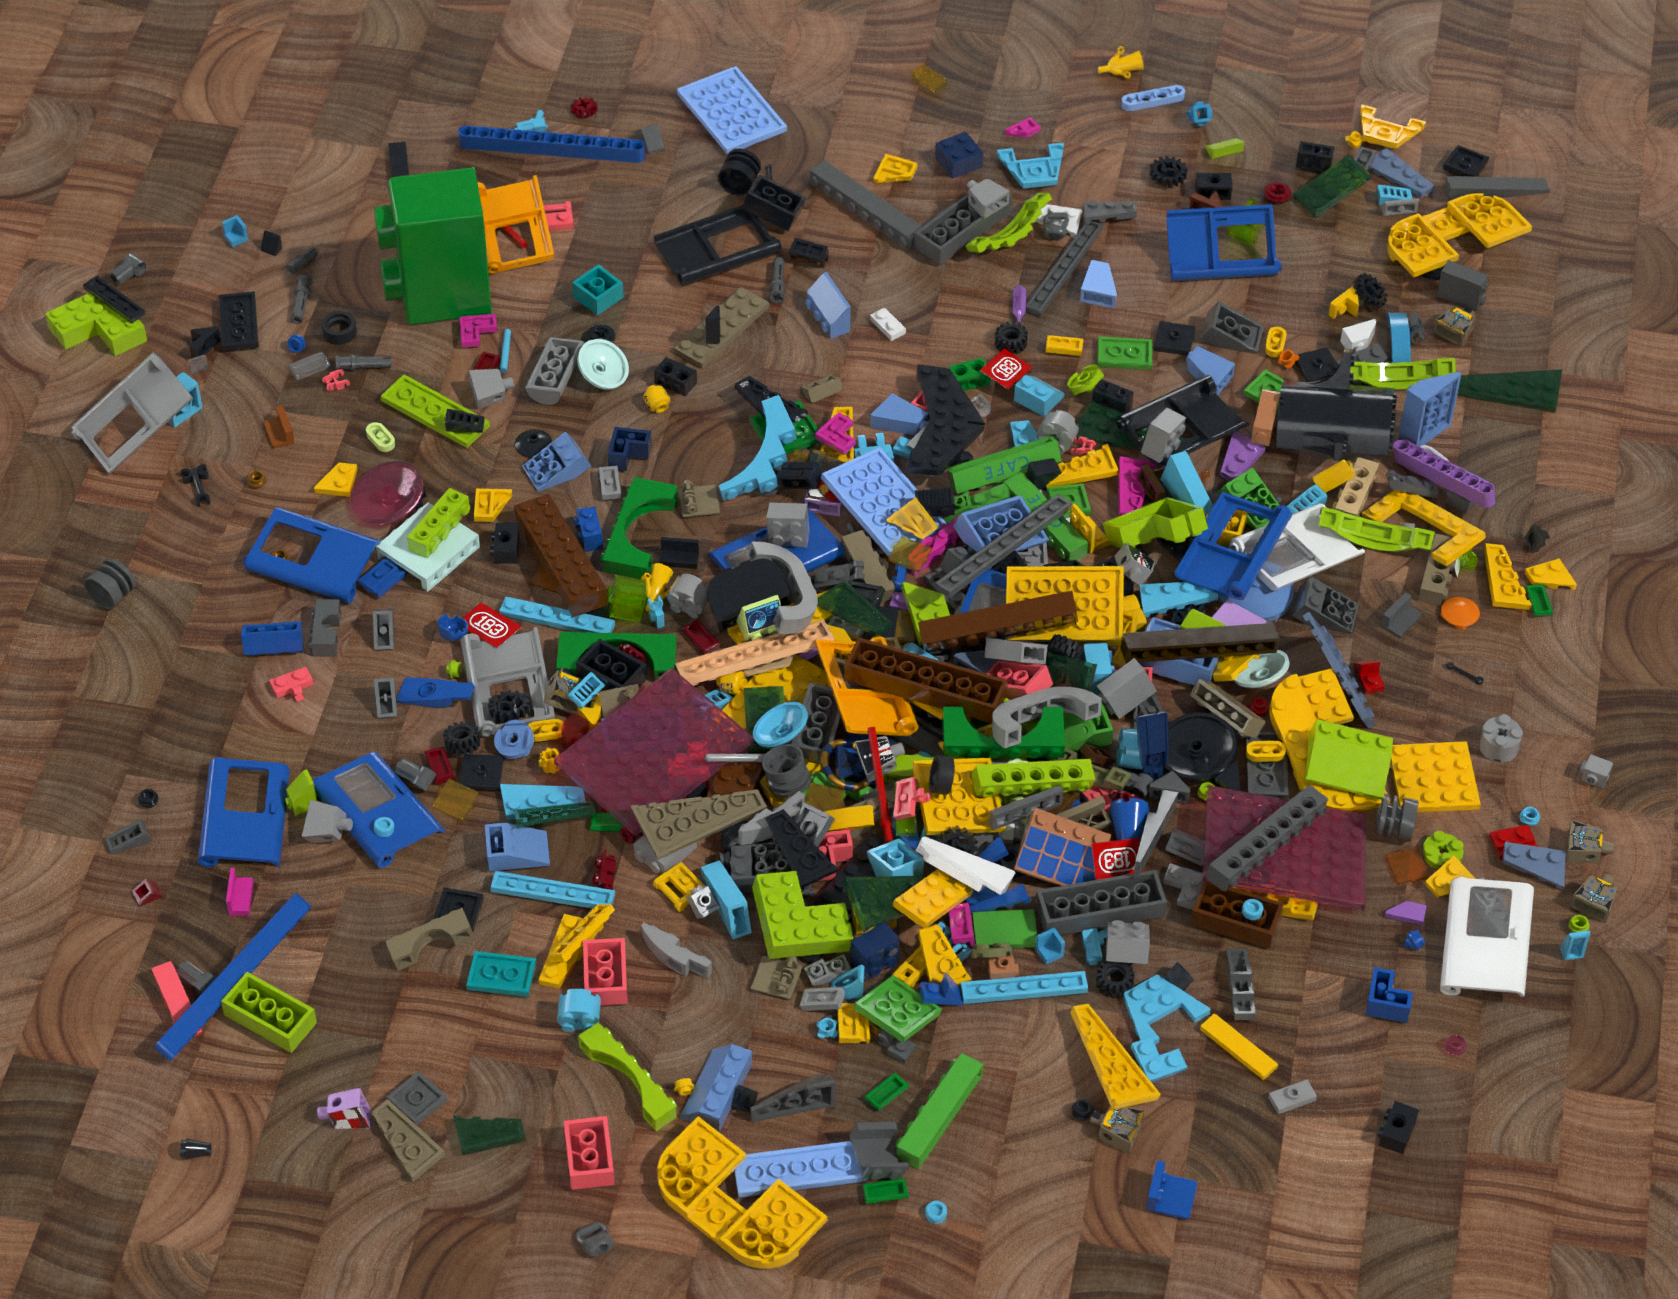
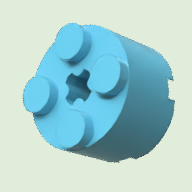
M1121 728L1118 742L1120 743L1116 754L1117 766L1143 770L1139 756L1137 729Z
M585 989L567 990L565 995L562 992L559 995L557 1022L562 1026V1030L565 1032H573L574 1029L586 1031L598 1023L601 1007L600 996L596 994L595 997L591 995V991Z

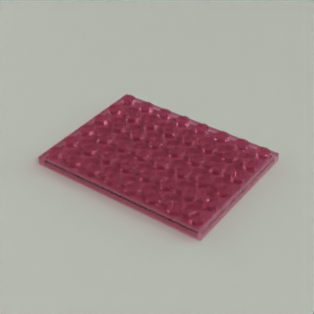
M670 668L554 759V764L632 834L637 836L642 830L630 809L631 805L643 806L649 805V803L656 802L658 804L683 799L728 763L707 762L705 760L707 754H739L752 744L754 739L677 671Z
M1208 786L1202 881L1212 883L1205 878L1209 865L1290 800ZM1327 808L1322 817L1315 818L1314 822L1309 827H1304L1297 837L1293 836L1285 847H1279L1272 857L1268 856L1260 867L1253 868L1246 878L1242 877L1235 887L1364 910L1366 905V814Z

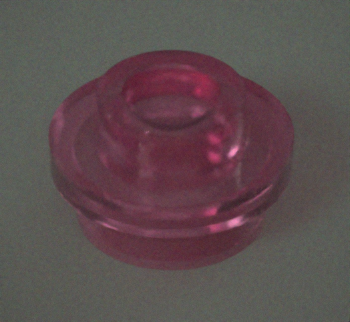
M1452 1035L1446 1040L1445 1048L1450 1054L1461 1055L1466 1051L1467 1044L1462 1036Z

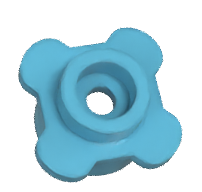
M831 1018L819 1020L817 1022V1027L819 1028L818 1037L821 1039L825 1037L836 1038L838 1036V1031L836 1030L837 1021Z

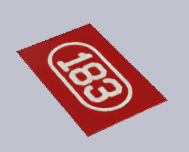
M1004 348L980 371L1009 389L1032 366Z
M482 602L462 618L468 623L469 632L478 635L479 638L495 648H498L522 627Z
M1140 838L1092 843L1095 879L1099 880L1134 874Z

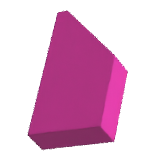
M1029 117L1005 129V135L1027 138L1039 132L1041 126Z

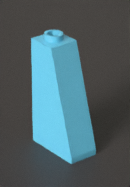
M1183 451L1170 455L1160 479L1174 499L1203 507L1206 518L1207 514L1211 512L1213 504L1188 453Z
M720 860L702 866L703 883L706 887H709L717 904L720 905L721 908L718 909V912L731 938L736 939L752 933L747 901Z

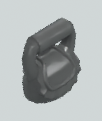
M1049 212L1045 215L1043 219V235L1045 238L1059 240L1065 237L1069 223L1068 215L1065 212ZM1048 219H1065L1063 222H1062V221H1049V222H1048Z
M601 1222L591 1223L579 1229L576 1233L577 1241L584 1247L586 1253L592 1257L607 1253L614 1245V1240L609 1235L607 1227ZM601 1229L600 1232H598V1233H596V1234H594V1235H592V1236H590V1237H587L586 1239H583V1238H582V1237H585V1236H587V1235H589V1234H591V1233H593V1232H595V1231Z

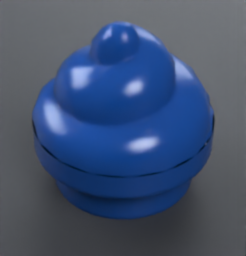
M296 334L288 339L287 345L292 352H301L304 350L306 343L301 335Z
M1417 929L1407 933L1403 946L1419 950L1426 943Z

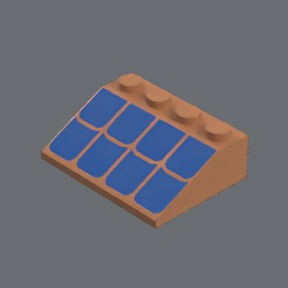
M1034 808L1028 816L1013 870L1057 886L1094 881L1096 879L1092 843L1109 842L1111 834Z

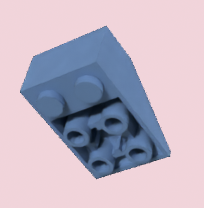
M564 432L522 465L537 491L540 492L577 478L590 468L591 464L576 441Z
M509 823L485 824L489 872L550 866L547 831Z

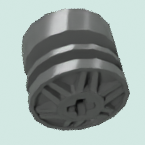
M113 558L106 559L98 566L97 571H93L83 582L90 598L96 604L108 610L115 608L122 601L123 597H126L136 587L135 578L129 569Z
M791 744L780 745L768 751L763 757L762 765L772 793L777 797L788 798L795 795L798 791L801 793L805 792L810 786L811 777L802 750L797 746Z
M1384 794L1377 814V835L1382 836L1383 829L1386 827L1388 828L1387 837H1391L1393 829L1398 830V839L1411 841L1419 800L1405 798L1403 805L1400 806L1398 805V796H1394L1393 804H1389L1390 794Z

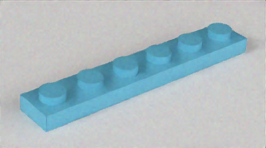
M505 597L499 610L500 614L508 618L573 632L612 633L615 627V620L589 614L572 617L570 611L511 597Z
M495 871L490 887L491 892L591 909L597 904L613 905L615 890Z
M1085 971L961 982L963 1004L1082 994L1088 993V985Z

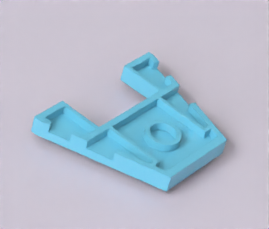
M1064 143L1048 144L1050 157L1016 160L1013 148L997 150V157L1023 189L1057 185Z
M1158 974L1123 993L1125 1005L1134 1023L1135 1032L1139 1040L1151 1037L1154 1044L1159 1043V1037L1149 1025L1177 1009L1183 1008L1194 1023L1210 1014L1209 1007Z

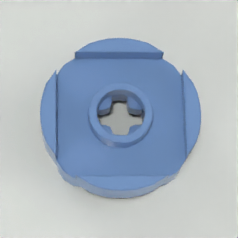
M521 720L508 721L505 723L506 726L502 729L499 728L494 738L496 749L507 759H518L528 756L534 743L532 729ZM517 736L518 740L515 743L510 742V740Z

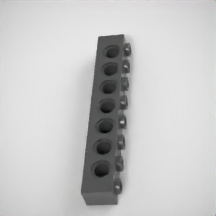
M1308 785L1209 865L1205 878L1223 892L1230 887L1234 888L1242 877L1246 878L1253 868L1260 867L1268 856L1272 857L1279 847H1285L1293 836L1297 837L1304 827H1309L1314 822L1315 818L1322 817L1327 810L1328 798L1311 785Z

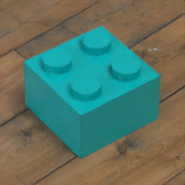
M599 264L572 282L573 298L597 316L624 298L623 282Z

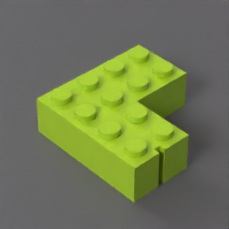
M90 293L45 313L49 330L58 338V341L65 350L98 335L111 352L117 356L147 341L145 327L139 319L131 324Z
M1169 497L1103 522L1109 544L1116 546V548H1122L1126 542L1135 548V545L1149 543L1155 537L1180 543L1185 541V538L1190 535L1198 536L1202 534V531L1208 529L1203 507Z
M796 871L756 875L752 890L769 959L849 951L851 941L854 938L850 923H847L849 918L845 903L805 907Z

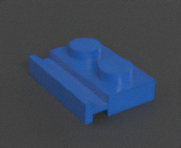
M384 558L363 575L358 582L361 587L371 594H375L379 599L405 578L406 575L405 571H401L398 566Z

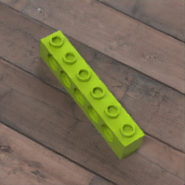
M1091 759L976 765L971 774L976 796L991 797L993 795L1010 796L1012 794L1029 795L1031 793H1040L1059 785L1064 790V793L1076 790L1084 792L1090 790L1096 780Z

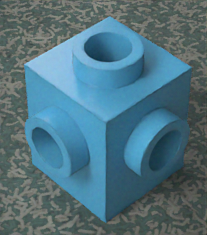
M1203 101L1193 102V106L1188 107L1187 119L1188 121L1190 120V124L1195 123L1196 127L1205 126L1206 122L1211 121L1212 109L1210 104H1204Z

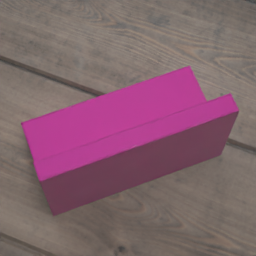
M230 868L226 897L229 916H250L254 880L253 878H237L235 868Z
M969 903L958 904L949 911L953 945L970 942L973 949L975 935Z

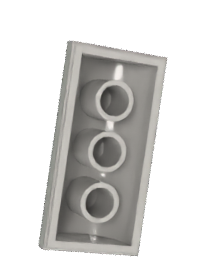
M549 337L525 387L528 395L533 400L545 405H553L560 400L577 364L578 352L584 345V341Z

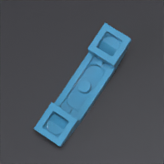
M1388 312V328H1390L1392 347L1391 362H1411L1410 331L1407 314Z

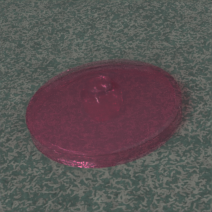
M391 461L380 464L365 473L355 485L351 495L352 509L357 517L367 524L386 525L406 516L418 504L423 493V479L418 470L407 462Z

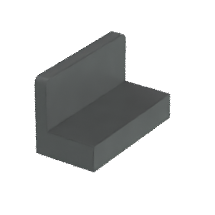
M1406 592L1383 614L1381 623L1382 628L1399 638L1422 615L1421 612L1410 606L1412 596Z
M1181 830L1172 831L1165 850L1203 866L1210 851L1211 843Z

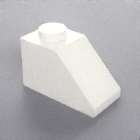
M1373 319L1342 328L1340 341L1345 349H1352L1353 354L1367 348L1374 336L1376 320Z

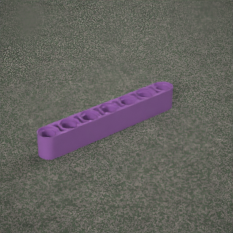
M1398 440L1393 444L1395 462L1481 507H1492L1496 503L1495 487L1492 483L1407 440Z

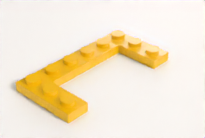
M1393 490L1362 512V518L1383 522L1403 508L1453 536L1452 539L1432 552V558L1445 566L1454 562L1486 538L1485 532L1417 494Z

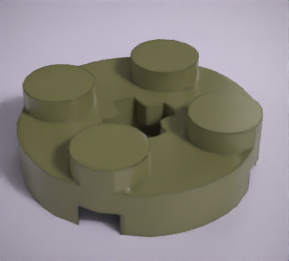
M1006 942L993 943L994 947H989V944H974L973 949H971V958H978L980 956H983V958L1011 956L1013 951L1009 943Z

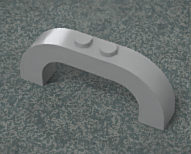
M752 542L747 554L748 560L754 561L764 558L775 562L783 574L795 606H778L773 620L778 634H793L805 630L813 619L818 599L816 590L813 588L811 578L808 576L803 563L797 556L783 547L766 542Z
M1051 687L1000 704L993 712L992 736L1003 748L1021 743L1022 725L1020 724L1041 717L1043 707H1063V712L1072 713L1084 721L1101 716L1102 698L1080 688Z

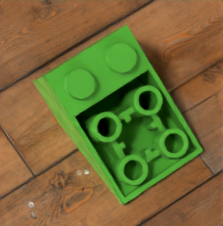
M1253 467L1225 484L1217 492L1219 496L1224 492L1272 509L1280 506ZM1250 513L1247 514L1246 523L1254 530L1268 525L1270 522L1268 519Z
M1102 701L1101 716L1084 721L1072 713L1063 714L1066 749L1080 752L1079 749L1083 744L1098 747L1112 745L1113 727Z

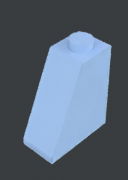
M1091 260L1081 287L1080 301L1115 309L1117 293L1109 263Z

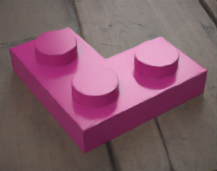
M496 314L460 317L462 348L480 346L479 333L497 332Z
M838 412L815 433V439L845 455L856 445V439L845 434L853 426V420Z

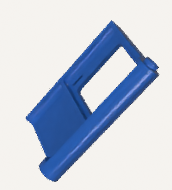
M1273 204L1167 210L1166 222L1171 281L1278 275V271H1281V261H1278L1276 257ZM1265 225L1267 258L1221 261L1219 259L1217 228L1219 226Z
M1222 492L1206 518L1208 529L1202 531L1201 535L1194 538L1174 572L1176 577L1184 582L1236 600H1243L1292 517L1290 509L1286 506H1276L1272 509ZM1236 510H1241L1270 521L1250 555L1216 544Z
M276 507L250 553L245 556L243 565H245V569L350 604L356 595L355 583L376 545L380 544L381 541ZM279 523L322 537L307 565H301L261 551L276 524Z
M221 757L210 761L198 853V863L200 865L214 867L218 864L219 859L270 862L275 864L276 867H280L286 812L285 798H287L286 789L288 788L290 768L286 764L225 759ZM230 768L269 772L266 805L263 813L228 811L224 809L228 771Z

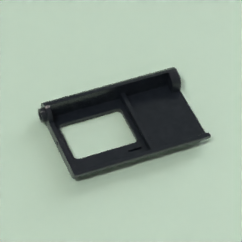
M742 205L654 235V241L658 250L681 286H686L775 255L780 252L782 247L778 238L776 239L774 236L771 237L758 216L742 209ZM751 224L763 243L720 258L707 239L742 225Z
M1210 375L1198 378L1118 416L1116 421L1117 428L1141 451L1144 442L1135 433L1150 426V423L1166 408L1186 417L1184 425L1194 437L1181 442L1177 450H1173L1171 455L1183 451L1190 454L1248 426L1249 423L1247 421L1243 422L1215 393L1216 385ZM1146 456L1156 468L1167 465L1169 460L1168 457L1159 463Z

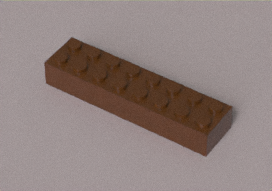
M546 494L514 505L516 523H518L519 528L572 617L609 605L606 586L551 496Z
M1071 590L920 621L918 625L924 650L929 654H938L943 649L952 651L959 649L963 645H968L969 647L977 646L979 642L986 641L987 638L998 639L1006 636V639L1017 637V634H1035L1036 630L1044 629V631H1051L1056 629V626L1061 625L1070 627L1075 625V622H1079Z
M859 637L844 667V681L943 709V707H963L965 716L992 723L994 710L1004 703L1007 696L1008 680Z

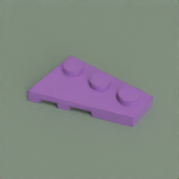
M1237 431L1234 432L1223 462L1220 477L1232 481L1248 471L1264 453L1265 446L1251 443V438Z

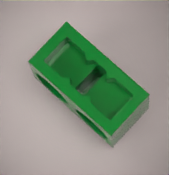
M983 357L954 364L948 368L953 372L964 391L990 385V377L980 371L986 365Z

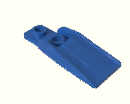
M407 677L404 679L396 701L398 703L434 708L448 707L452 704V700H469L475 686L473 683Z

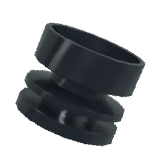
M746 149L731 150L718 174L720 186L730 194L737 196L746 195L761 170L759 158Z

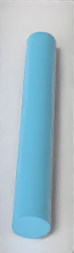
M510 329L504 330L500 364L501 373L507 372L511 338Z

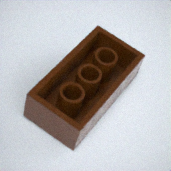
M722 762L707 797L718 794L720 796L730 795L734 792L750 790L759 791V781L765 776L762 762Z
M1205 879L1192 912L1191 925L1270 949L1282 917L1284 903L1232 887L1223 892L1212 882ZM1256 899L1262 903L1263 913L1259 919L1249 920L1243 916L1242 906L1246 900Z

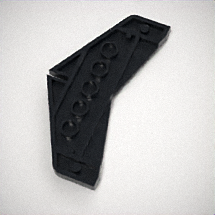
M917 364L916 377L921 385L930 420L908 459L906 472L938 476L984 431L985 422L950 369Z

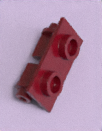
M605 849L601 856L596 857L594 863L596 872L593 875L592 884L597 888L612 890L614 880L612 875L615 873L616 859L613 855L606 856L607 850Z

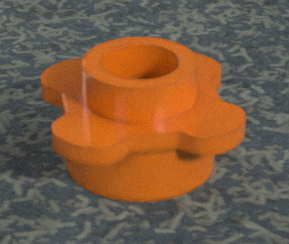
M1285 350L1280 354L1278 363L1285 365L1289 369L1295 361L1299 360V356L1291 350Z

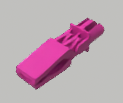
M959 516L955 517L947 525L942 523L941 531H938L933 537H926L907 558V571L909 574L917 575L937 562L944 550L951 544L957 545V540L960 536L953 525Z

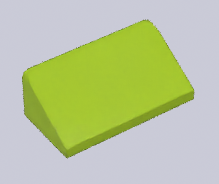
M1235 138L1207 145L1205 149L1210 157L1214 159L1244 151V141Z
M1192 609L1180 628L1225 626V624Z

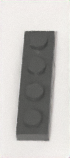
M1059 785L990 811L989 826L992 830L1028 818L1034 808L1047 811L1061 806L1064 790Z

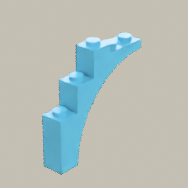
M779 395L762 401L766 418V432L761 449L744 471L731 480L719 485L723 501L733 499L743 493H749L756 488L759 489L760 493H764L778 487L773 468L781 467L784 462H787L786 452L782 444H788L797 439L795 428Z

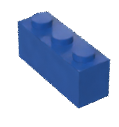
M301 621L243 625L241 638L244 655L257 656L267 653L274 655L282 652L297 653L303 651L304 637Z

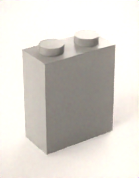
M987 638L985 658L1046 664L1048 645Z
M1135 658L1097 685L1100 691L1098 696L1106 704L1104 705L1111 715L1115 714L1118 719L1157 692L1146 671Z
M643 835L634 843V856L639 862H644L652 871L662 875L682 862L695 850L697 842L657 860L647 839Z

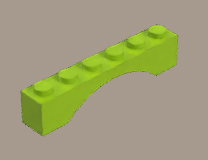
M598 1022L578 1035L579 1048L591 1061L612 1066L624 1073L633 1082L642 1099L643 1118L655 1131L676 1119L677 1105L671 1097L668 1098L664 1094L662 1087L651 1080L649 1073L638 1066L634 1056H629L625 1052L622 1043L614 1040L608 1028H603Z

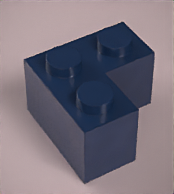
M614 427L608 451V466H617L618 470L627 471L630 457L649 459L652 447L651 431Z

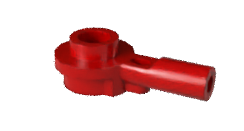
M1255 698L1249 705H1244L1258 716L1265 715L1269 710V702L1264 698Z

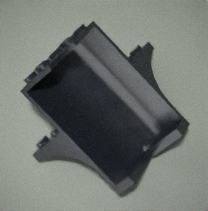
M1344 349L1341 363L1328 377L1315 382H1282L1276 448L1316 451L1331 456L1334 461H1342V456H1346V452L1388 455L1389 450H1393L1394 434H1390V432H1394L1396 412H1392V409H1396L1397 394H1394V388L1349 385L1353 384L1354 373H1350L1351 366L1355 364V355H1352V349Z

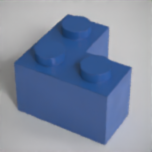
M1374 967L1366 1015L1407 1023L1413 992L1392 988L1395 971Z

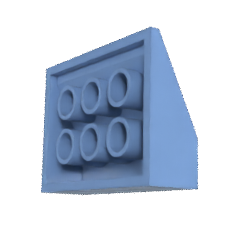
M1456 372L1420 380L1408 387L1398 440H1407L1420 447L1427 444L1451 425L1461 373Z
M1019 495L963 512L953 527L961 540L978 552L1032 512L1022 496ZM1042 530L1015 551L1018 552L1049 541V538Z
M1153 617L1145 632L1181 629V625ZM1220 657L1139 662L1142 667H1153V673L1159 676L1195 686L1199 678L1209 682L1212 681V675Z

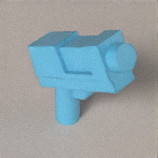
M538 110L535 118L516 123L517 128L514 129L546 132L545 129H548V125L545 124L544 112Z
M1097 928L1082 931L1081 938L1086 952V963H1089L1091 966L1102 962L1100 946L1104 945L1107 928L1100 932L1097 931Z

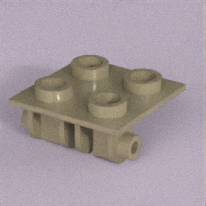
M686 480L682 488L678 489L683 518L720 514L715 485L694 487L690 480Z
M638 684L599 692L603 719L643 714Z
M763 955L751 990L791 1000L803 965L798 964L796 957H789L783 961L769 959V957Z

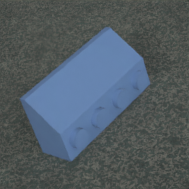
M734 1044L713 1049L680 1115V1119L693 1122L697 1117H700L716 1131L720 1132L732 1108L735 1088L738 1085H743L752 1066V1051Z

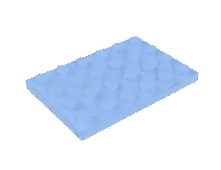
M737 66L677 89L678 96L727 155L733 149H743L787 131V125Z
M880 447L822 473V481L888 557L923 541L912 532H907L901 529L902 527L889 523L886 520L915 498L914 491L917 489ZM941 516L931 517L938 528L928 536L931 537L936 535L938 531H941L942 523L947 525Z

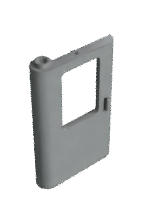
M152 352L71 426L73 429L71 433L78 440L81 438L107 472L111 474L183 409L193 397L165 362L155 352ZM131 404L145 421V425L108 458L94 441V436Z
M533 627V630L527 633L512 635L498 648L485 641H480L479 636L476 634H467L461 638L468 683H473L475 686L471 702L479 735L484 737L495 735L499 728L502 729L506 726L505 723L496 724L494 717H490L488 709L489 700L491 699L489 687L494 684L527 679L534 717L521 721L528 725L535 721L555 719L553 706L544 703L548 679L537 627Z

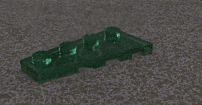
M845 580L817 598L818 607L876 637L892 628V622Z
M593 801L513 810V817L517 828L557 820H568L574 817L588 818L592 814H596Z

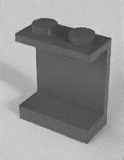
M896 1122L856 1123L850 1132V1140L862 1179H898L908 1169V1162H898L891 1139L898 1129Z

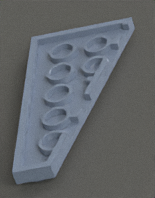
M1310 612L1304 614L1305 621L1312 628L1311 632L1318 643L1322 645L1323 653L1335 674L1341 680L1343 688L1350 696V700L1362 721L1368 728L1373 727L1375 723L1372 718L1375 715L1369 706H1365L1364 703L1367 700L1362 692L1358 693L1357 688L1359 685L1355 678H1350L1351 670L1347 663H1344V657L1340 650L1336 648L1334 638L1328 633L1324 625L1320 626Z

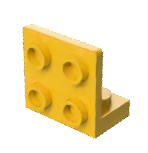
M1076 504L1071 505L1070 524L1088 542V552L1091 554L1108 546L1109 539L1089 516L1086 517Z

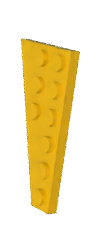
M1089 1004L1073 1006L1070 1011L1112 1110L1158 1100L1161 1095L1160 1092Z

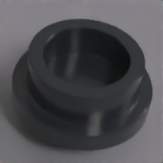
M144 789L138 797L139 804L144 808L154 807L159 801L158 794L152 789Z
M1078 1100L1072 1105L1071 1113L1077 1120L1084 1121L1092 1116L1093 1108L1088 1101Z

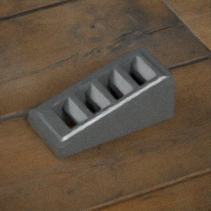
M141 819L104 837L111 855L152 841L149 831ZM117 840L119 845L115 846L114 841Z

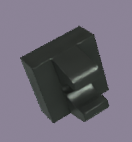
M1532 525L1524 539L1531 552H1538L1542 546L1546 545L1545 540L1549 539L1550 536L1547 531L1541 530L1538 525Z

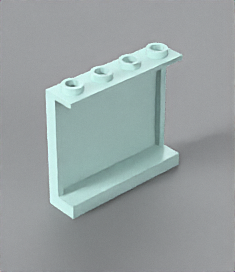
M429 502L419 508L414 515L407 518L401 526L394 529L389 536L381 540V543L376 546L379 560L384 556L420 579L422 588L427 592L480 547L479 535L459 522L458 526L451 530L447 539L443 540L437 550L428 558L408 550L407 536L434 506Z

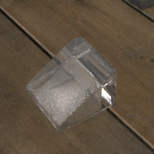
M206 355L188 359L187 366L191 374L208 369Z

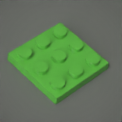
M895 976L888 978L857 1001L854 1006V1010L902 1043L938 1017L942 1010L936 1004L922 1003L920 993Z

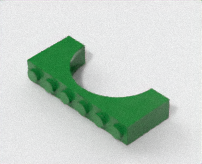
M637 477L633 478L632 483L628 484L627 496L622 500V509L617 513L616 525H613L611 528V538L606 541V551L600 557L603 572L641 579L646 572L650 574L652 554L645 553L634 547L628 541L625 534L631 523L644 514L654 511H673L678 499L677 485Z
M560 632L557 671L562 668H568L571 671V675L577 677L576 663L598 639H601L616 648L620 644H629L642 653L654 673L655 683L675 682L676 635L609 632Z
M943 707L944 756L953 757V759L1064 758L1063 707H1043L1042 717L1037 726L1026 735L1021 736V743L1008 748H1003L994 738L985 736L975 730L967 721L963 707Z

